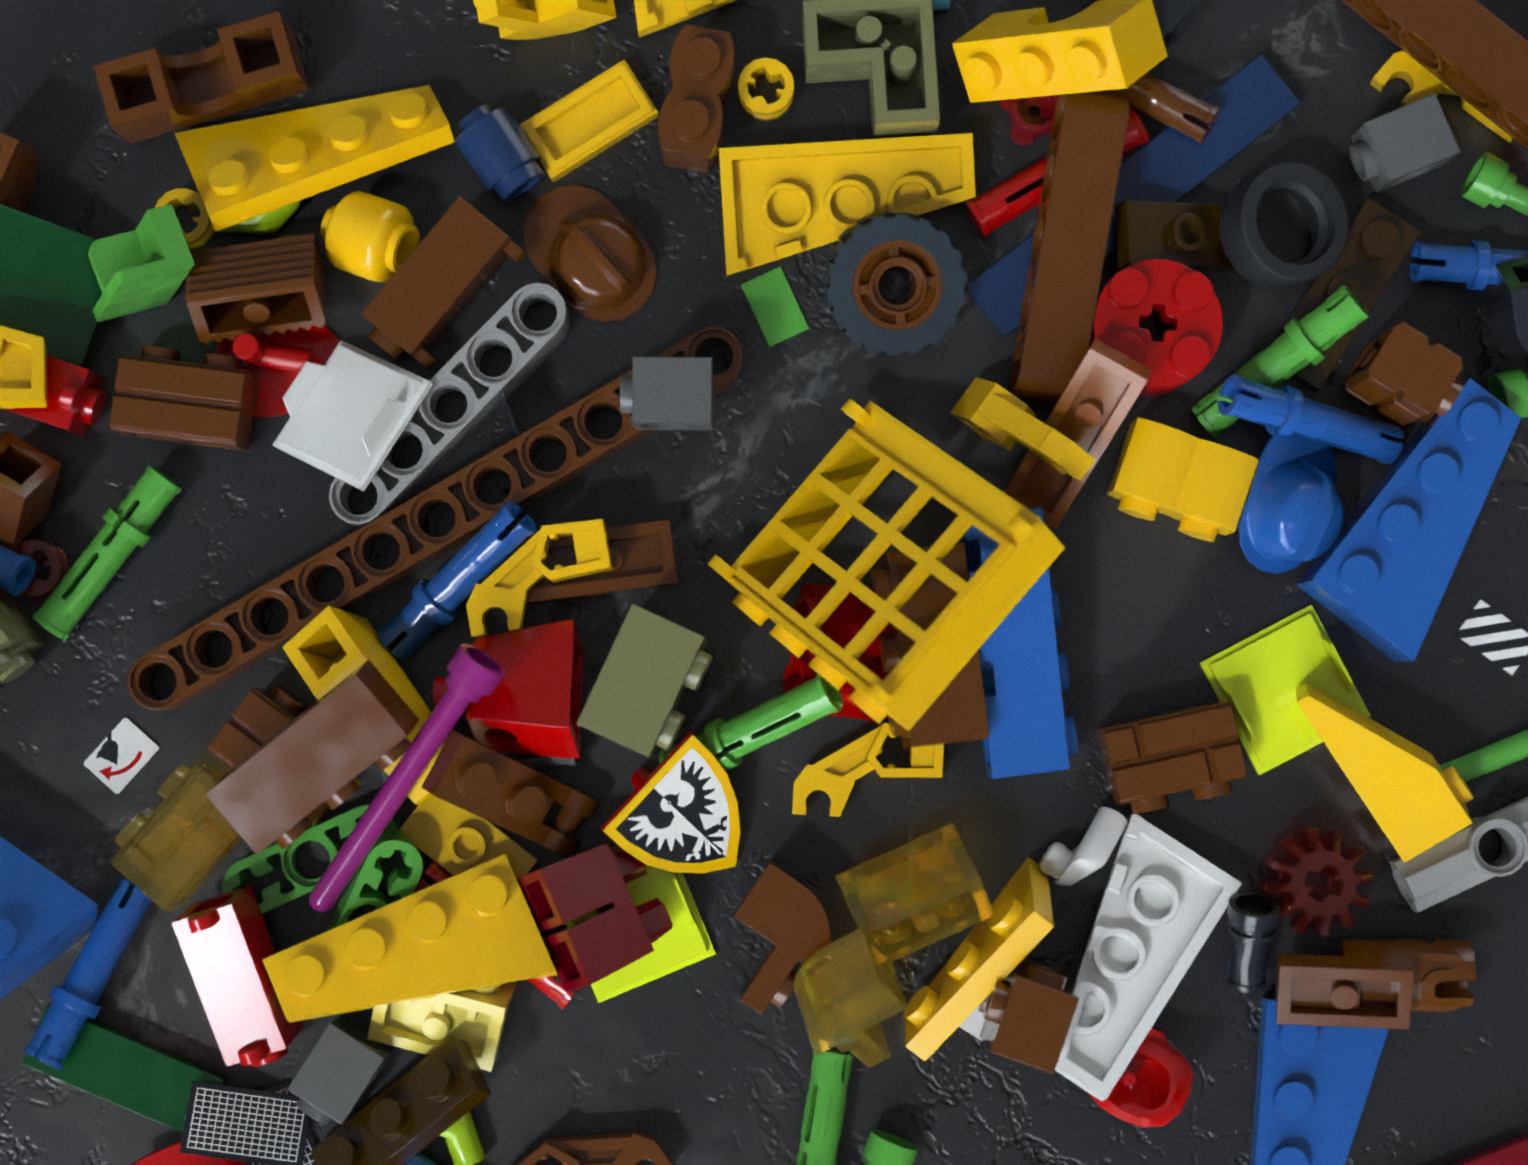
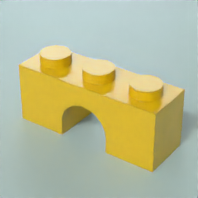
M1099 0L1080 13L1053 23H1049L1044 7L994 13L952 43L970 103L1127 89L1168 56L1152 0Z

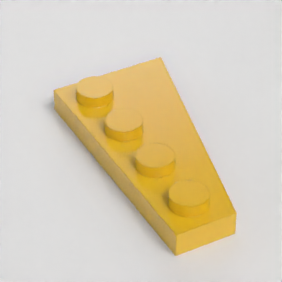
M430 85L175 133L215 232L454 143L450 124Z
M973 133L719 148L726 275L729 276L839 241L838 237L846 229H852L857 225L856 221L866 216L870 218L879 215V212L886 211L893 213L906 212L918 216L975 198Z
M506 854L262 959L286 1020L290 1023L370 1009L384 1004L407 1000H421L446 993L469 989L477 990L500 986L508 982L557 975Z

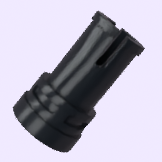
M1241 891L1229 898L1227 932L1231 936L1224 980H1226L1227 986L1236 991L1254 993L1263 990L1266 986L1267 980L1265 976L1269 945L1276 937V926L1280 920L1281 913L1280 902L1269 894L1258 891Z

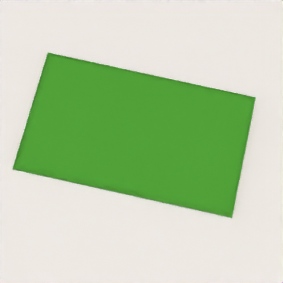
M781 267L741 284L769 347L809 329Z

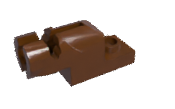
M1339 938L1337 956L1278 954L1275 995L1276 1024L1409 1030L1411 1011L1448 1012L1460 1007H1471L1474 1002V996L1468 990V981H1476L1475 954L1472 942L1470 940L1435 938L1433 943H1426L1419 938Z

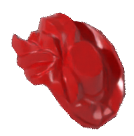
M1152 1027L1108 1098L1101 1102L1091 1094L1089 1095L1103 1110L1122 1121L1143 1128L1165 1126L1181 1114L1190 1096L1193 1082L1191 1065L1180 1052L1170 1046L1163 1031Z

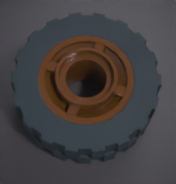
M886 211L879 212L877 216L870 218L866 216L856 221L857 225L850 230L846 229L838 237L840 241L836 247L830 249L827 256V270L823 271V284L825 285L826 292L824 297L827 307L833 315V319L849 338L874 353L876 350L884 352L889 356H899L901 352H909L910 354L921 352L922 347L930 343L935 345L943 339L941 335L949 327L951 329L958 321L956 316L959 309L965 305L967 295L964 294V284L968 283L967 271L962 267L961 260L963 258L959 249L953 245L950 237L942 229L914 214ZM891 267H905L910 274L911 280L906 294L895 300L882 298L878 288L881 275Z

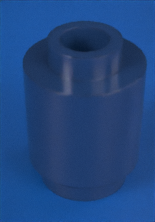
M485 104L473 110L460 121L459 127L463 132L457 137L455 143L489 193L497 192L502 201L506 203L523 195L543 179L545 173L538 164L541 156L507 107L493 110L490 104Z

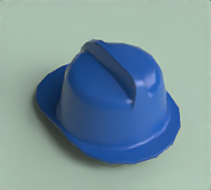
M1293 434L1285 435V438L1273 435L1268 440L1260 456L1251 490L1239 522V540L1242 551L1247 561L1260 571L1278 574L1292 570L1303 561L1322 556L1333 547L1340 536L1344 523V506L1335 490L1337 468L1334 452L1330 445Z

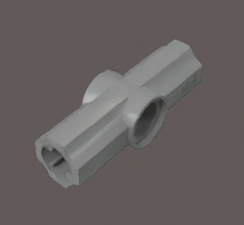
M1528 797L1485 817L1471 818V825L1406 863L1403 862L1400 856L1389 861L1393 872L1392 876L1401 895L1406 899L1412 911L1418 913L1495 876L1503 877L1519 870L1528 861ZM1494 829L1501 837L1502 851L1496 860L1486 863L1479 854V840L1485 832Z

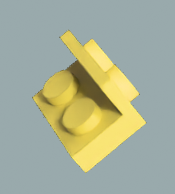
M517 981L483 989H469L446 993L421 1000H407L375 1006L367 1039L429 1055L451 1036L468 1042L480 1069L492 1072L500 1046L508 1006Z

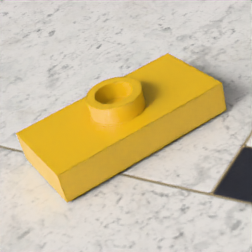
M433 795L427 798L421 805H418L399 829V831L409 835L421 851L453 876L506 854L517 879L527 875L539 860L538 857L496 824Z

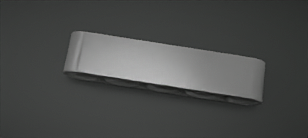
M542 283L528 284L516 291L430 380L433 383L431 389L396 441L397 443L401 439L410 436L419 438L423 451L418 463L407 469L396 468L392 459L393 446L371 480V483L377 489V503L371 511L362 515H354L349 509L348 496L353 486L335 478L329 491L330 505L335 514L345 522L362 528L405 503L501 405L502 392L507 399L565 339L570 330L571 317L569 309L560 293L550 285ZM548 302L557 309L556 320L552 326L542 331H534L525 327L524 316L527 309L534 303ZM498 346L510 350L512 353V363L507 372L497 377H490L481 373L480 361L487 350ZM454 391L466 395L467 410L462 418L451 423L439 421L436 407L442 396Z

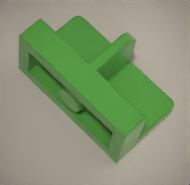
M172 204L147 210L135 230L97 239L89 247L88 257L102 291V295L92 309L96 321L102 322L168 304L195 265Z

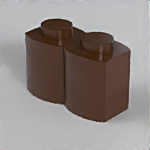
M685 24L678 33L671 50L670 75L672 89L666 96L660 110L658 136L665 166L709 173L719 159V148L723 147L724 125L722 110L730 99L735 82L734 45L730 32Z

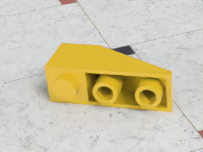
M328 605L282 647L318 700L367 660H370L419 719L408 736H406L410 742L413 741L432 713L391 652L381 643L377 632L365 617ZM447 738L408 794V797L417 805H421L432 795L421 786ZM401 757L398 758L395 762H393L390 766L384 769L388 776L391 774V772L393 771Z

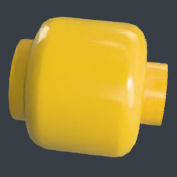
M354 191L344 196L337 205L331 206L326 211L320 228L321 237L325 241L327 258L334 267L375 282L384 283L390 280L420 243L419 230L414 226L413 217L407 207L363 191Z

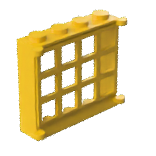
M848 399L841 410L856 422L852 429L847 430L731 567L716 554L707 564L739 592L732 603L753 622L761 627L768 618L772 620L776 626L770 631V634L798 658L806 649L809 650L815 657L808 665L838 691L846 681L856 690L849 699L874 721L880 724L889 715L909 732L1065 547L1036 514L872 401H869L863 409L856 402ZM894 469L918 486V488L891 520L886 523L865 508L863 503ZM933 497L958 516L933 546L925 552L903 536L901 532L929 499ZM854 516L878 535L850 568L845 571L823 554L822 551L851 517ZM974 526L998 543L999 546L972 578L966 582L940 562L968 529ZM893 545L917 564L885 601L862 584L860 580L888 547ZM814 563L836 580L837 583L805 619L781 599L809 566ZM932 574L958 594L931 626L924 631L900 613L899 610L927 577ZM851 592L876 612L845 649H842L822 633L819 628ZM890 622L916 643L885 680L882 681L857 661V659Z

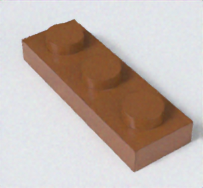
M1095 338L1046 419L1045 424L1072 440L1096 459V461L1083 479L1079 481L1068 473L1064 475L1028 450L1005 488L1004 493L1027 509L1043 507L1044 523L1057 529L1147 383L1152 370Z

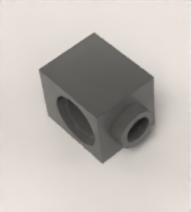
M1436 94L1367 121L1350 137L1354 144L1350 147L1353 167L1362 181H1370L1375 194L1442 167L1460 153Z
M633 357L632 374H621L620 412L632 413V424L635 430L713 431L712 358Z
M339 1016L329 1023L287 1090L299 1097L296 1105L309 1117L323 1124H329L333 1119L342 1125L353 1115L394 1050L383 1043L368 1040V1033Z

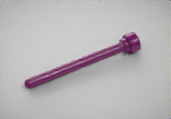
M469 644L460 645L447 665V670L450 674L446 678L445 683L448 689L411 742L412 746L403 754L310 893L309 903L315 911L326 912L334 906L469 703H478L482 696H491L506 672L502 665L489 654Z

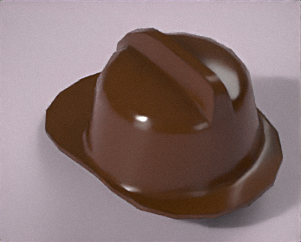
M578 185L556 187L540 196L527 212L522 231L527 255L535 268L560 293L568 305L584 317L601 322L623 320L639 311L652 295L657 272L655 258L642 235L612 202L596 190Z

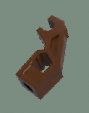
M635 1129L632 1133L571 1137H552L549 1135L514 1164L534 1165L540 1159L546 1160L550 1155L561 1161L562 1165H636L641 1160H650L655 1165H675L656 1137Z

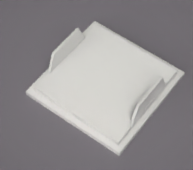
M340 340L325 365L306 361L282 399L290 418L272 445L364 492L431 389L433 383Z

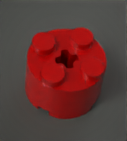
M1151 259L1134 263L1116 273L1098 295L1089 347L1096 338L1151 369L1152 372L1139 394L1140 397H1155L1168 394L1182 387L1199 374L1209 364L1218 349L1222 336L1223 318L1219 301L1213 291V285L1205 275L1179 262ZM1149 316L1156 318L1157 326L1165 328V333L1156 342L1151 341L1149 330L1140 329L1139 326Z

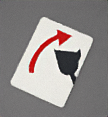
M123 718L84 761V765L115 794H119L159 750V746L128 718Z

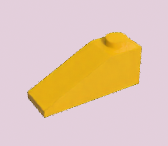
M1308 682L1296 688L1297 703L1404 863L1472 824L1465 803L1474 799V796L1454 765L1442 770L1434 756L1428 751Z

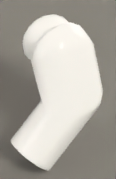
M1100 807L1081 843L1072 851L1061 842L1052 843L1040 860V870L1042 873L1054 877V884L1071 886L1106 864L1128 823L1127 819L1114 809Z

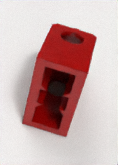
M564 620L477 638L471 645L486 652L498 661L505 669L506 674L491 696H482L478 703L470 702L462 714H467V721L474 739L500 752L568 759L580 758L581 726L576 723L582 713L584 651L574 620ZM436 677L434 679V708L448 689L445 683L447 677Z

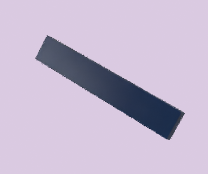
M1262 54L1204 99V101L1213 106L1221 107L1219 117L1215 123L1207 124L1190 114L1192 118L1213 128L1202 145L1169 126L1120 165L1104 260L1117 250L1116 204L1126 200L1177 203L1300 105L1301 102ZM1034 233L967 285L964 290L1003 339L1018 328Z

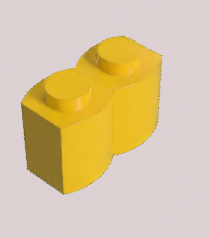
M1138 417L1130 423L1107 495L1119 499L1118 510L1128 515L1154 521L1157 513L1164 514L1180 521L1178 531L1200 540L1214 542L1217 534L1226 536L1235 532L1259 459L1236 449L1199 439L1173 427Z

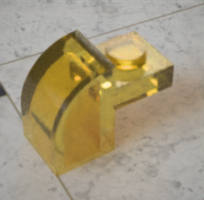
M859 928L825 946L807 959L796 974L794 991L814 1052L819 1055L836 1046L843 1053L850 1051L868 1068H871L891 1057L880 1022L907 1009L908 1006L890 954L868 933Z

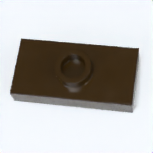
M1132 200L1116 204L1118 268H1126L1144 260L1164 259L1179 262L1194 271L1227 272L1234 270L1235 268L1224 253L1219 235L1220 213L1223 205Z

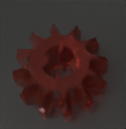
M1305 827L1302 834V846L1292 836L1284 835L1280 838L1281 848L1288 856L1286 860L1271 855L1266 856L1264 864L1271 869L1280 871L1279 879L1263 881L1261 889L1265 893L1283 894L1278 899L1281 904L1280 918L1293 912L1290 920L1291 930L1302 934L1313 922L1316 934L1321 937H1328L1333 929L1332 916L1343 927L1351 928L1355 925V919L1347 906L1352 903L1359 907H1369L1371 899L1364 894L1357 893L1356 885L1367 884L1373 881V872L1364 869L1353 870L1352 867L1362 860L1365 852L1362 847L1356 845L1342 851L1345 836L1343 832L1331 830L1322 842L1321 834L1317 827ZM1325 867L1326 871L1321 873V876L1330 879L1327 890L1325 892L1314 890L1311 896H1309L1308 892L1313 890V887L1305 884L1307 873L1309 871L1320 873Z

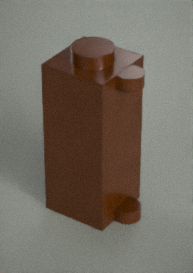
M459 196L361 313L374 326L368 337L395 360H398L406 352L430 371L437 360L428 353L429 350L507 257L519 264L527 254L506 233Z

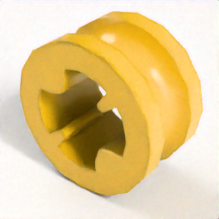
M761 58L745 66L738 82V96L745 112L755 119L769 121L779 118L788 111L794 97V80L792 73L785 64L777 59ZM765 75L770 83L780 81L784 90H776V98L778 100L767 104L763 96L752 98L748 89H756L755 78Z
M176 188L166 192L158 200L155 208L172 204L174 210L181 205H184L190 211L199 209L200 217L192 218L198 224L197 227L190 233L182 230L189 250L204 246L212 238L215 230L199 193L188 188Z

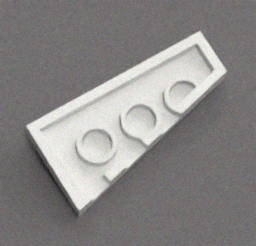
M1131 813L1128 818V823L1125 827L1072 988V992L1079 997V1001L1055 1071L1101 1102L1105 1101L1226 910L1229 898L1238 891L1242 884L1137 814Z

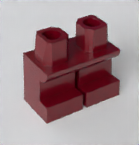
M608 842L517 878L539 932L565 924L596 910V915L542 938L565 992L589 986L653 952L654 948L651 943L671 930L673 926L664 904L658 898L635 907L626 883L646 875L647 865L623 850L620 846L610 848Z

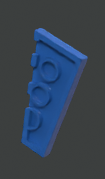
M1262 997L1250 1165H1345L1389 1029L1276 1024L1275 998Z

